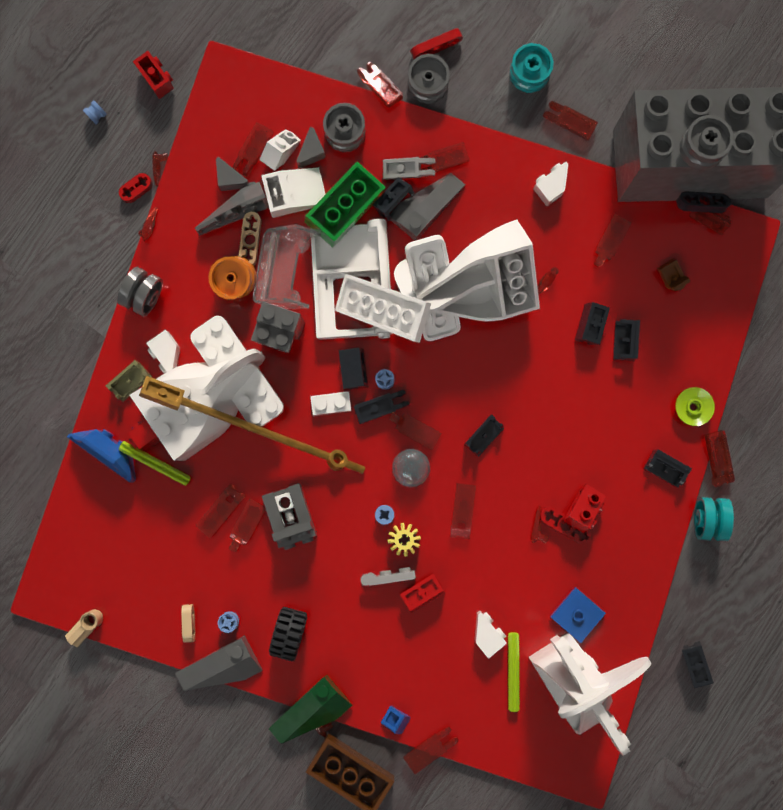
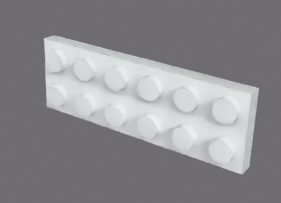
M345 274L335 311L420 343L432 303Z

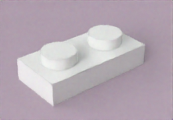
M349 391L311 396L313 416L351 411Z

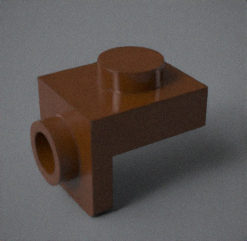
M674 258L657 268L666 288L673 291L683 289L690 282L689 277L684 276L678 261Z

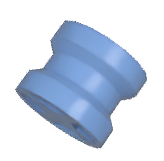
M94 100L89 108L83 109L84 113L95 124L99 123L101 117L107 115Z
M383 369L376 374L375 381L379 388L387 390L394 384L395 378L391 371Z
M382 505L376 509L375 518L380 524H389L394 518V511L390 506Z
M231 611L225 612L218 619V627L225 633L232 632L239 625L238 615Z

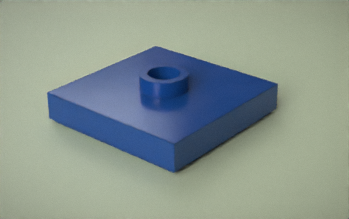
M574 587L550 617L577 641L582 643L606 613Z

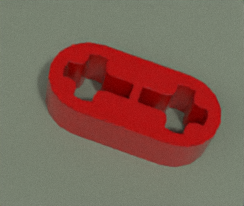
M140 173L120 187L119 196L124 202L132 203L152 188L153 182L147 174ZM141 179L146 180V186L140 185ZM126 190L131 192V197L125 196Z

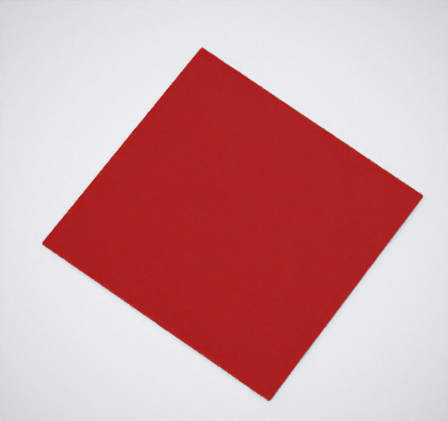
M209 41L128 271L129 273L134 267H139L147 271L148 276L153 274L163 280L162 291L151 312L144 317L135 313L133 307L127 309L117 303L72 433L94 429L103 431V429H106L114 435L112 438L115 441L121 440L131 444L129 441L131 437L128 434L132 431L131 427L140 421L143 423L146 419L131 397L122 402L115 397L116 395L106 385L134 360L143 365L152 376L151 378L157 379L164 373L158 366L161 363L157 358L154 359L149 354L147 342L164 330H167L180 347L177 367L185 364L206 362L191 341V333L212 317L221 316L227 321L246 350L257 349L263 353L265 360L259 366V369L284 405L283 412L264 425L263 428L328 453L334 450H341L346 454L349 461L365 466L363 474L346 467L338 471L333 470L328 466L325 459L231 424L220 437L185 461H174L162 442L148 451L142 450L190 476V481L186 486L134 458L136 480L128 482L72 440H69L11 606V612L69 632L83 614L93 609L99 610L103 614V622L87 637L88 639L181 670L245 635L263 670L246 680L226 683L225 685L292 707L324 676L328 675L353 704L342 716L334 720L336 722L597 809H602L620 752L600 723L582 734L575 733L566 718L560 717L558 713L559 706L538 674L529 656L550 644V639L558 635L561 637L568 633L550 616L576 587L606 613L582 643L575 639L581 649L594 659L599 667L597 670L601 674L638 658H649L778 234L780 221L734 205H730L724 213L683 211L678 208L676 201L618 202L616 168L225 44ZM339 103L355 105L362 112L365 119L366 135L364 141L357 149L351 152L335 150L328 144L325 138L323 119L326 112L332 106ZM313 127L326 158L299 168L296 162L309 128ZM286 129L293 132L301 141L287 161L274 171L259 159L267 141ZM220 157L246 178L249 183L260 182L266 196L261 175L277 171L319 168L326 194L356 162H359L386 187V191L396 179H383V160L412 157L435 158V164H421V170H435V176H421V178L402 180L410 184L415 193L449 173L455 175L465 186L418 240L434 235L442 236L446 243L449 263H451L467 246L497 227L518 220L533 244L540 309L497 321H478L459 317L461 328L458 333L434 341L425 340L422 334L420 343L394 333L390 335V338L384 339L379 338V336L317 339L311 228L304 222L305 215L311 209L275 218L272 217L269 208L257 212L261 218V231L257 262L254 265L257 275L255 287L248 295L242 298L224 299L219 297L209 284V272L211 266L217 260L223 257L239 256L243 218L203 235H199L195 229L202 221L241 190H220L216 159ZM564 162H567L568 171L565 191L560 198L546 206L534 191L535 181L543 174L545 176L550 174V170L556 164L560 163L562 165ZM408 193L400 202L409 198L411 195ZM700 200L702 204L707 205L704 200ZM372 206L355 225L367 224L372 219L386 220L391 289L400 292L395 281L394 271L396 266L406 259V245L414 240L391 220L388 221L386 217L382 218L374 206ZM252 217L251 220H248L251 225L250 230L256 232L257 230H253V223L257 221ZM246 236V244L251 245L255 242V236ZM247 249V257L243 258L247 259L248 261L252 260L253 258L250 256V250L254 251V249ZM673 258L678 261L684 276L690 279V282L678 291L666 288L657 269ZM358 277L371 282L369 277ZM344 278L333 281L335 307ZM262 302L300 313L304 319L305 324L300 339H294L289 353L251 341ZM590 302L610 308L600 345H588V342L575 341L584 305ZM335 311L336 329L338 330L373 327V325ZM621 319L640 320L637 360L613 359L615 321H620ZM364 349L368 387L343 389L339 350ZM383 369L391 371L395 378L393 386L387 390L379 388L375 381L376 374ZM688 388H702L714 400V414L703 425H688L681 421L676 413V400L680 393ZM405 390L406 394L404 396L393 398L392 401L394 405L400 404L403 401H409V406L398 409L394 413L359 424L354 405L388 393L392 394ZM349 391L351 411L313 416L311 396ZM695 404L690 405V409L693 411L696 409ZM238 410L235 417L245 420ZM492 414L499 423L503 424L504 429L478 457L464 443ZM659 449L692 468L682 486L675 487L644 469L653 450ZM300 483L317 535L313 537L314 541L305 544L299 541L295 543L296 547L284 550V547L278 548L277 542L273 540L272 534L274 532L262 496ZM587 484L606 496L604 500L606 505L602 512L596 515L597 523L592 530L589 529L592 533L591 541L583 545L543 523L540 519V511L545 507H553L567 515L579 490ZM283 497L280 503L283 508H288L291 502L289 498ZM388 505L393 509L394 518L391 523L383 525L376 520L375 512L378 507ZM293 508V515L296 518L294 522L299 523L295 508ZM551 510L544 513L546 521L548 519L556 521L553 524L554 526H556L558 519L561 518L560 515H558V518L552 516ZM282 512L286 527L295 524H287L288 521L286 520L285 513ZM562 521L560 527L563 531H568L571 525ZM401 523H404L405 530L411 524L410 532L414 529L418 530L413 537H421L420 540H414V542L420 544L419 548L412 545V548L415 550L414 554L411 553L410 549H407L408 556H404V550H401L400 555H397L398 547L394 550L390 549L395 545V542L388 543L389 539H395V537L389 535V532L397 533L393 528L394 526H397L399 531L402 530ZM576 528L570 534L571 536H573V533L579 535L580 541L587 538L586 532H579ZM402 534L399 542H402V545H406L410 537ZM405 567L415 570L416 578L413 580L372 586L363 585L361 582L362 575L372 572L376 576L380 575V571L385 570L397 573L400 568ZM434 574L445 593L411 613L400 594ZM193 604L195 611V641L183 642L182 606ZM283 607L307 613L304 633L297 657L293 662L270 656L269 654L274 628L279 612ZM478 611H481L483 614L487 612L493 619L491 623L495 629L499 627L506 635L504 640L507 644L490 658L484 654L475 642ZM225 612H234L239 617L238 627L229 633L221 631L218 627L219 617ZM89 615V622L95 624L94 617ZM511 632L519 634L518 712H510L508 709V634ZM644 673L611 694L613 702L609 712L611 715L613 714L619 724L617 730L620 729L625 735ZM390 706L411 717L402 734H395L381 724Z

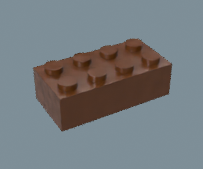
M330 733L327 734L306 769L307 774L362 810H377L394 783L393 774Z

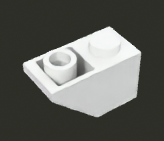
M285 129L267 141L259 160L275 171L287 161L301 140L293 132Z
M564 162L562 165L560 163L556 164L550 170V174L547 176L543 174L535 181L534 191L546 206L560 198L565 191L568 171L567 162Z
M164 330L147 342V345L149 346V354L154 359L157 358L161 364L158 366L165 374L177 367L180 347L167 330Z
M478 611L475 642L484 654L490 658L507 644L504 640L506 635L499 627L497 629L491 624L493 619L487 612L483 614L481 611Z

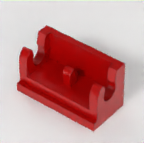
M432 574L401 593L400 596L409 611L413 613L445 592L435 575Z

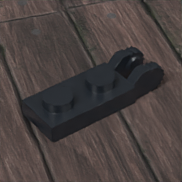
M405 390L392 394L388 393L354 405L359 424L394 413L398 409L409 406V401H403L397 405H394L392 401L393 398L404 396L406 394Z

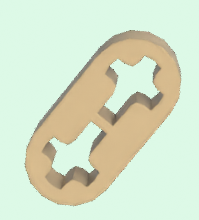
M193 604L182 606L183 642L195 641V611Z

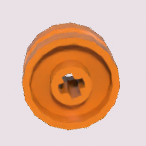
M240 256L223 257L217 260L211 266L209 272V284L212 290L224 299H237L248 295L254 289L257 282V275L253 264Z

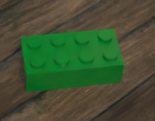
M356 162L305 215L304 222L333 248L373 206L376 200L384 193L386 187L359 162Z

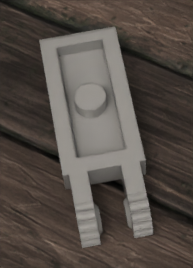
M435 158L383 160V179L392 180L398 177L407 179L435 176V170H421V164H435Z
M405 567L400 568L397 573H391V570L380 571V575L377 576L372 572L362 575L361 582L363 585L372 586L413 580L416 578L415 570Z

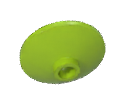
M692 387L680 393L676 400L675 408L681 421L691 426H700L712 418L715 404L712 396L706 390ZM691 404H695V411L690 409Z

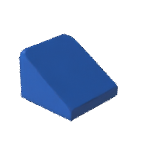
M390 706L381 724L395 734H402L411 717Z

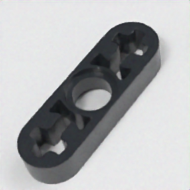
M684 191L677 198L676 204L683 211L724 213L731 205V200L722 193ZM700 199L704 200L707 205L702 204Z

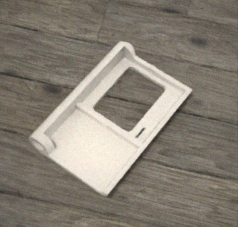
M372 219L367 224L354 225L333 248L311 229L317 339L379 336L382 339L390 338V335L393 333L376 326L363 329H336L333 281L335 279H343L345 274H349L355 277H369L372 283L391 289L386 220Z

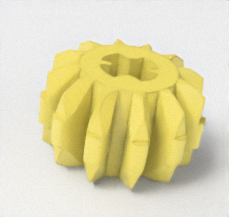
M401 523L402 530L400 531L397 526H394L393 528L397 533L389 532V535L395 537V539H389L388 543L395 542V545L390 549L394 550L398 547L397 555H400L401 550H404V556H408L407 549H410L411 553L414 554L415 550L412 548V545L418 548L420 546L414 540H420L421 537H413L418 530L414 529L410 532L411 524L405 530L404 523ZM402 534L410 537L406 545H402V542H399Z

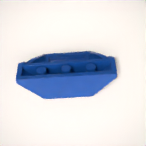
M94 429L68 434L67 438L128 482L136 480L133 458L119 451L122 441H115L112 438L114 436L106 429H103V431Z

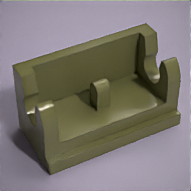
M134 360L110 381L106 387L116 395L117 399L124 402L130 397V394L137 391L143 385L146 376H152L140 362Z

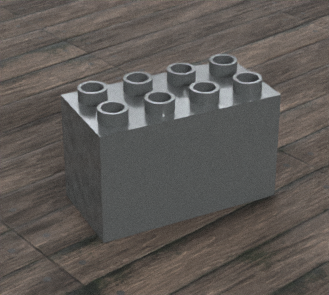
M783 87L634 91L613 129L618 202L676 201L684 191L722 193L730 199L768 198L783 184ZM705 115L718 116L724 119L733 131L734 143L731 150L714 168L697 170L690 167L682 159L679 151L683 135L697 118Z

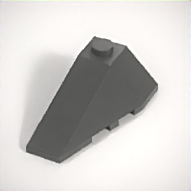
M449 173L400 202L390 213L391 221L414 241H417L463 189L465 184L455 175Z
M260 182L246 184L245 188L239 190L195 227L198 234L203 235L244 218L248 212L257 213L269 208Z
M244 635L175 674L183 690L186 691L246 680L263 669Z

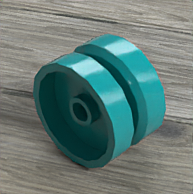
M536 43L525 44L517 49L513 56L509 73L511 82L517 89L522 92L533 93L540 91L546 86L554 64L549 50Z
M699 497L694 512L696 537L699 540H711L714 537L717 541H728L731 538L734 525L732 502L730 499L717 498L713 501L712 498Z

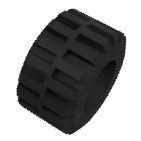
M283 607L280 610L269 647L270 656L292 662L296 659L307 621L306 612Z

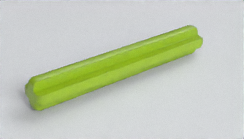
M125 441L120 444L119 451L185 486L189 483L191 477L138 448L135 449Z
M516 632L508 634V709L510 712L519 711V634Z

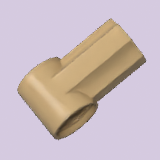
M96 609L83 614L75 626L65 635L67 641L71 645L79 647L94 629L103 622V614ZM89 615L94 617L95 624L89 622Z

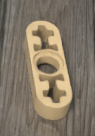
M248 212L243 218L239 256L247 257V249H254V251L250 250V256L253 259L249 260L254 266L258 256L261 218L256 212ZM252 217L257 221L253 223V230H257L256 232L250 230L251 225L248 220H251ZM248 235L255 236V242L251 245L245 243V238Z

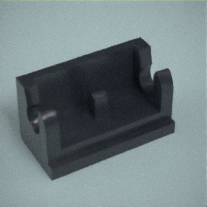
M398 177L376 200L373 206L382 218L386 217L390 221L392 218L389 213L408 193L413 196L415 192L410 184Z
M595 302L585 304L575 341L588 342V345H600L610 308Z
M621 319L620 321H615L614 360L635 361L638 359L640 320Z
M364 349L339 350L343 389L368 387Z
M491 414L464 445L479 457L504 429L503 424L499 423Z
M659 449L653 450L644 466L645 470L675 487L682 486L692 470L689 466Z
M700 641L695 642L692 646H683L682 652L694 689L714 684Z

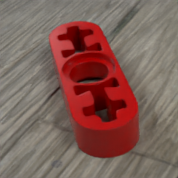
M456 28L414 46L410 53L413 59L425 54H435L458 44L463 40V36L460 30Z
M545 507L540 511V519L543 523L573 541L583 545L591 541L592 533L589 529L585 533L587 538L581 541L579 540L580 536L576 533H573V536L570 535L574 531V527L571 526L568 531H563L560 524L566 515L555 508ZM551 510L552 516H554L555 518H558V515L561 516V518L558 519L556 526L553 525L556 521L552 519H548L547 521L545 520V512H550Z

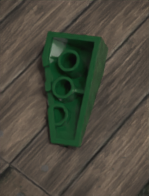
M326 675L282 715L269 730L282 744L337 720L353 704L329 676Z

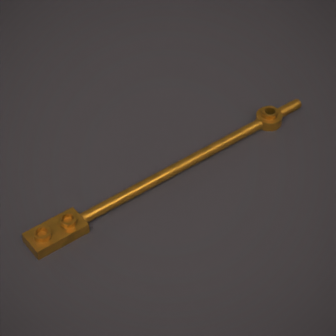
M146 376L139 396L177 411L180 405L325 459L328 466L336 471L346 467L363 474L365 466L349 461L346 454L341 450H334L328 453L184 398L185 390Z

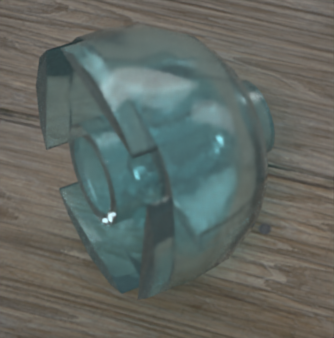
M406 449L394 458L392 473L401 485L417 487L428 478L430 462L421 451Z

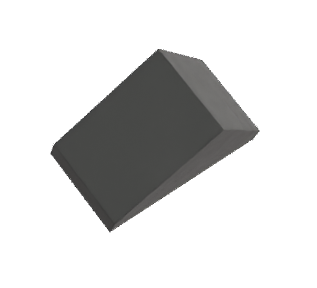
M313 127L309 128L296 162L299 168L326 158Z
M217 157L216 167L220 190L245 188V185L249 183L248 180L220 157Z

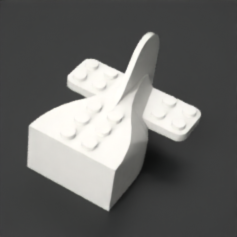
M518 220L497 227L467 246L451 263H449L446 243L442 236L434 235L410 242L405 247L406 259L401 261L394 271L395 281L400 293L432 303L423 330V336L427 341H434L458 333L461 328L459 317L478 321H497L540 309L533 244Z
M221 316L212 317L191 333V341L206 362L181 365L156 379L185 390L184 398L235 417L239 410L247 422L263 427L279 416L284 410L283 403L259 369V366L265 360L263 353L257 349L246 350L227 321ZM141 388L130 394V397L174 461L187 460L220 437L231 425L183 405H180L177 411L139 396Z
M569 633L561 637L558 635L550 639V644L529 656V659L559 706L558 713L560 717L566 718L576 734H582L600 723L622 756L630 752L628 748L631 745L630 741L620 729L617 730L619 724L613 714L611 715L609 712L613 702L611 694L642 675L651 665L648 657L638 658L601 674L597 670L599 667L594 659L581 649Z

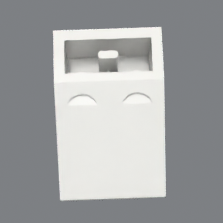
M319 168L284 170L261 175L273 218L311 209L325 195Z

